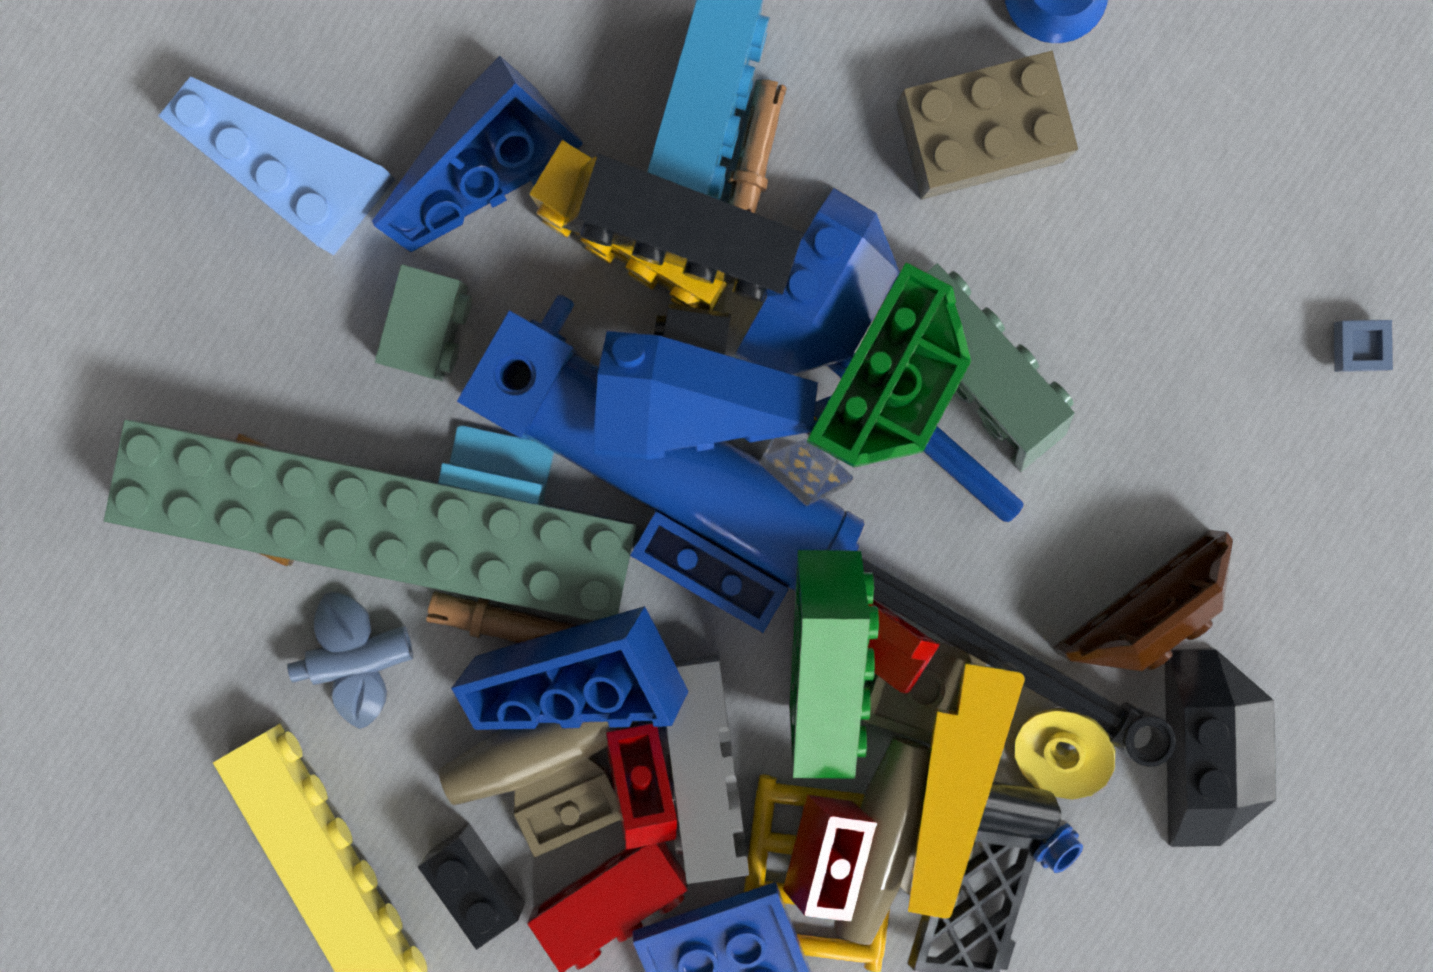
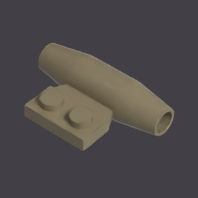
M632 721L630 727H609L608 722H583L580 728H561L560 724L538 723L535 729H503L488 736L439 768L440 782L446 797L454 806L515 791L514 816L535 858L620 820L611 777L606 767L601 766L591 756L607 746V732L637 727L639 721Z
M893 737L863 797L860 808L876 822V827L851 921L835 919L833 928L837 935L854 943L872 944L900 888L910 896L917 832L925 796L931 750L929 747L901 737ZM974 841L973 848H972V851H971V854H970V857H969V861L971 860V857H972V854H973V851H974V848H975V845H976V841ZM961 886L954 907L957 906V902L962 890Z

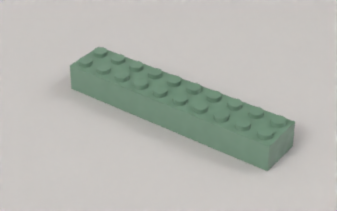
M124 420L103 521L592 621L616 615L619 612L637 526L636 522L545 503L525 502L440 484L434 480L138 420Z

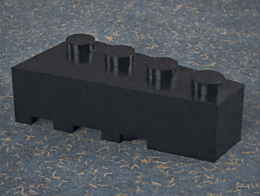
M599 153L582 166L562 228L580 233L581 237L597 244L609 247L613 244L631 250V255L643 261L656 265H663L664 262L682 267L684 268L682 274L692 279L713 284L714 280L717 279L734 285L733 293L757 302H763L764 296L783 295L803 235L802 231Z

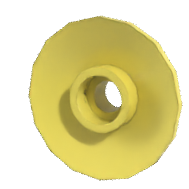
M1061 708L1037 712L1023 723L1015 739V759L1022 775L1035 788L1051 791L1058 798L1074 800L1092 796L1107 785L1115 770L1116 750L1110 742L1109 734L1095 719L1078 712H1070ZM1059 742L1069 743L1073 745L1075 749L1067 750L1063 748Z

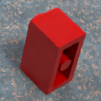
M653 724L607 732V753L626 850L676 840L677 818L658 728L654 727Z
M807 794L783 891L804 916L851 921L876 827V822L853 801Z

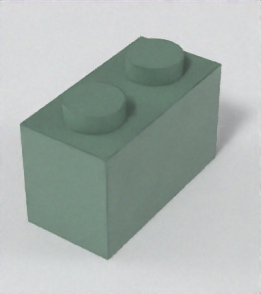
M401 264L374 363L443 382L445 372L452 373L457 361L459 344L453 342L458 323L465 325L471 310L472 296L467 295L468 286L454 278Z

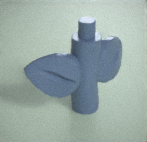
M328 592L321 599L314 617L316 639L322 648L308 650L305 652V659L288 663V674L292 683L309 678L313 685L333 681L330 695L334 707L347 722L361 729L367 727L378 717L386 703L387 689L379 671L412 660V644L406 626H401L369 638L371 626L369 614L365 608L355 599L345 594Z

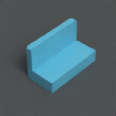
M459 426L456 430L450 463H442L438 483L540 504L544 502L554 452L532 440L467 426Z

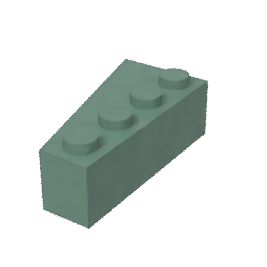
M937 263L926 273L953 287L956 299L955 305L963 326L971 363L955 393L962 401L968 404L973 401L978 404L980 408L977 410V413L983 421L982 426L994 440L1000 439L1004 441L1006 439L1017 453L1010 460L1022 472L1066 436L1075 414L1070 408L1074 405V402L1060 384L1055 381L1048 384L1036 371L1039 368V364L1025 346L1018 344L1014 347L1002 334L1005 331V327L991 309L985 307L983 310H980L969 298L972 292L964 279L955 271L947 274Z

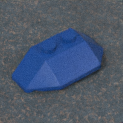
M833 188L800 241L783 295L767 296L735 353L736 356L747 362L791 375L842 362L852 357L900 273L876 212Z

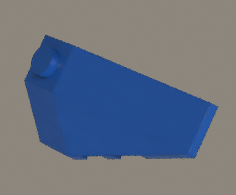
M499 56L464 91L372 220L373 225L406 250L413 252L463 225L464 217L488 204H491L492 208L507 201L506 194L530 181L534 186L562 140L576 149H579L583 142L535 86L504 58Z
M606 331L597 374L593 453L600 456L652 460L665 457L664 452L695 446L698 452L714 449V443L744 438L748 442H756L809 433L813 430L818 382L658 335Z

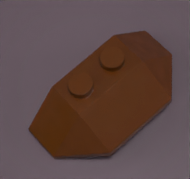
M1209 530L1053 648L1058 655L1073 662L1143 671L1146 668L1153 670L1160 667L1172 657V648L1186 638L1187 640H1193L1206 633L1213 625L1211 619L1223 611L1233 545L1232 537L1225 531Z

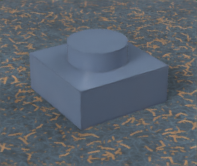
M1392 320L1334 322V372L1393 370Z

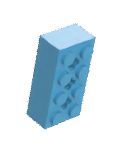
M696 0L648 167V173L718 200L721 199L726 180V167L720 166L723 157L730 159L733 157L741 117L735 116L736 109L746 111L754 81L752 79L755 67L749 66L750 60L760 62L767 38L766 31L770 17L761 15L763 0Z

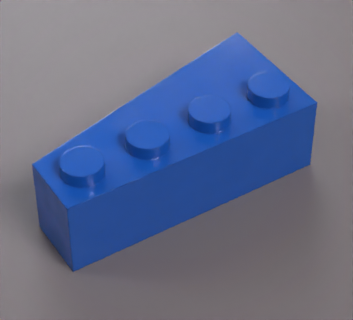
M645 606L476 655L451 687L475 730L535 729L538 723L560 724L561 728H580L583 722H608L609 727H630L632 721H652L654 727L672 726L689 692Z

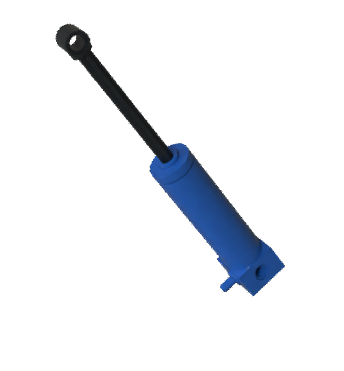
M561 294L556 296L541 323L533 319L529 322L512 311H508L457 400L458 403L521 439L534 440L795 591L798 550L858 551L859 543L857 541L864 527L863 519L847 510L844 512V508L825 497L809 506L804 505L758 464L762 462L761 460L728 441L714 443V449L698 452L695 446L665 451V457L652 460L594 455L593 438L599 366L581 357V354L574 347L565 343L567 339L558 334L575 306L572 300ZM521 366H529L531 370L530 382L525 388L515 390L512 384L514 372ZM862 557L864 572H873V599L991 667L1022 673L1025 677L1023 684L1025 687L1067 711L1078 712L1095 719L1109 734L1110 742L1113 746L1137 764L1145 767H1157L1167 762L1173 755L1176 746L1175 733L1172 727L1162 718L1149 711L1137 708L1129 702H1125L1120 706ZM1144 726H1150V741L1145 746L1136 748L1134 745L1136 732Z

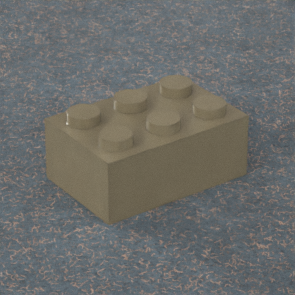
M1053 50L904 89L896 104L921 200L1060 164L1078 150Z

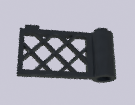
M993 781L975 838L981 853L968 861L961 883V888L967 899L953 909L950 918L921 916L907 962L914 971L1000 972L1001 969H1008L1016 944L1011 939V935L1035 861L1033 856L1039 848L1041 840L1049 839L1061 821V809L1051 791ZM1011 847L1020 848L1016 863L1002 872L996 858ZM988 865L995 878L974 893L968 879ZM1002 891L1005 897L1002 908L987 918L981 906ZM972 912H975L980 925L959 939L953 926ZM946 932L953 945L937 957L928 956L931 943ZM988 937L991 944L985 962L971 961L967 952Z

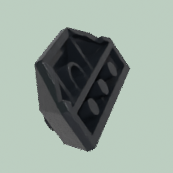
M1171 649L1173 655L1165 662L1166 722L1175 733L1176 746L1173 755L1167 760L1168 845L1171 847L1221 846L1276 801L1274 700L1217 649Z

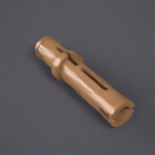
M766 79L756 80L735 171H730L728 183L731 185L728 203L755 214L761 192H766L768 179L765 178L767 164L778 125L781 105L787 90L783 84L778 86V82Z
M438 591L433 592L427 612L430 614L426 618V622L470 631V636L480 638L481 634L516 643L578 626L577 624L559 622L520 611L500 608L499 606L490 605V600L479 598L478 601Z

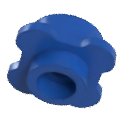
M1067 823L1060 828L1058 827L1049 839L1041 840L1033 858L1040 862L1043 868L1049 867L1054 873H1060L1077 860L1083 850V844L1078 840L1079 834L1075 830L1072 831V826Z

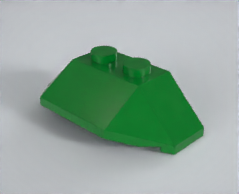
M907 262L904 264L808 437L807 443L853 468L920 454L925 450L971 363L951 285Z

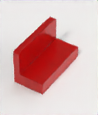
M873 599V604H868V606L878 607L879 631L878 638L870 639L867 648L874 649V673L899 692L909 693L940 644L888 607Z

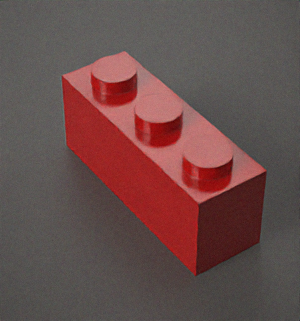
M665 842L627 850L624 848L533 908L527 924L559 972H565L572 966L580 970L595 961L602 953L600 948L616 938L618 942H623L632 937L633 930L642 928V920L654 912L658 911L660 915H664L681 904L685 899L683 893L688 890L686 873Z

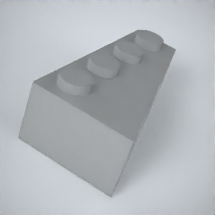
M719 655L673 661L689 692L673 725L658 727L663 756H670L673 775H668L673 804L677 805L679 820L676 840H674L676 855L683 854L687 884L748 876L746 841Z

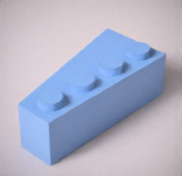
M191 76L158 115L309 240L332 255L339 250L395 181V178L384 167Z

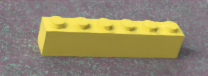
M278 724L213 762L334 972H427V964L422 953L416 946L410 947L401 932L403 926L397 910L392 904H385L377 891L378 882L372 867L365 860L360 861L352 848L353 839L348 826L341 818H335L327 805L326 800L328 796L323 783L316 775H310L301 760L303 755L301 746L291 732H285L281 724Z

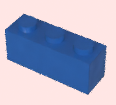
M658 511L653 515L630 555L761 633H764L789 590L787 586Z

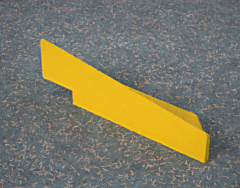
M963 662L956 711L938 708L935 710L925 796L913 860V877L908 912L944 919L950 918L1025 681L1024 675L1020 672Z

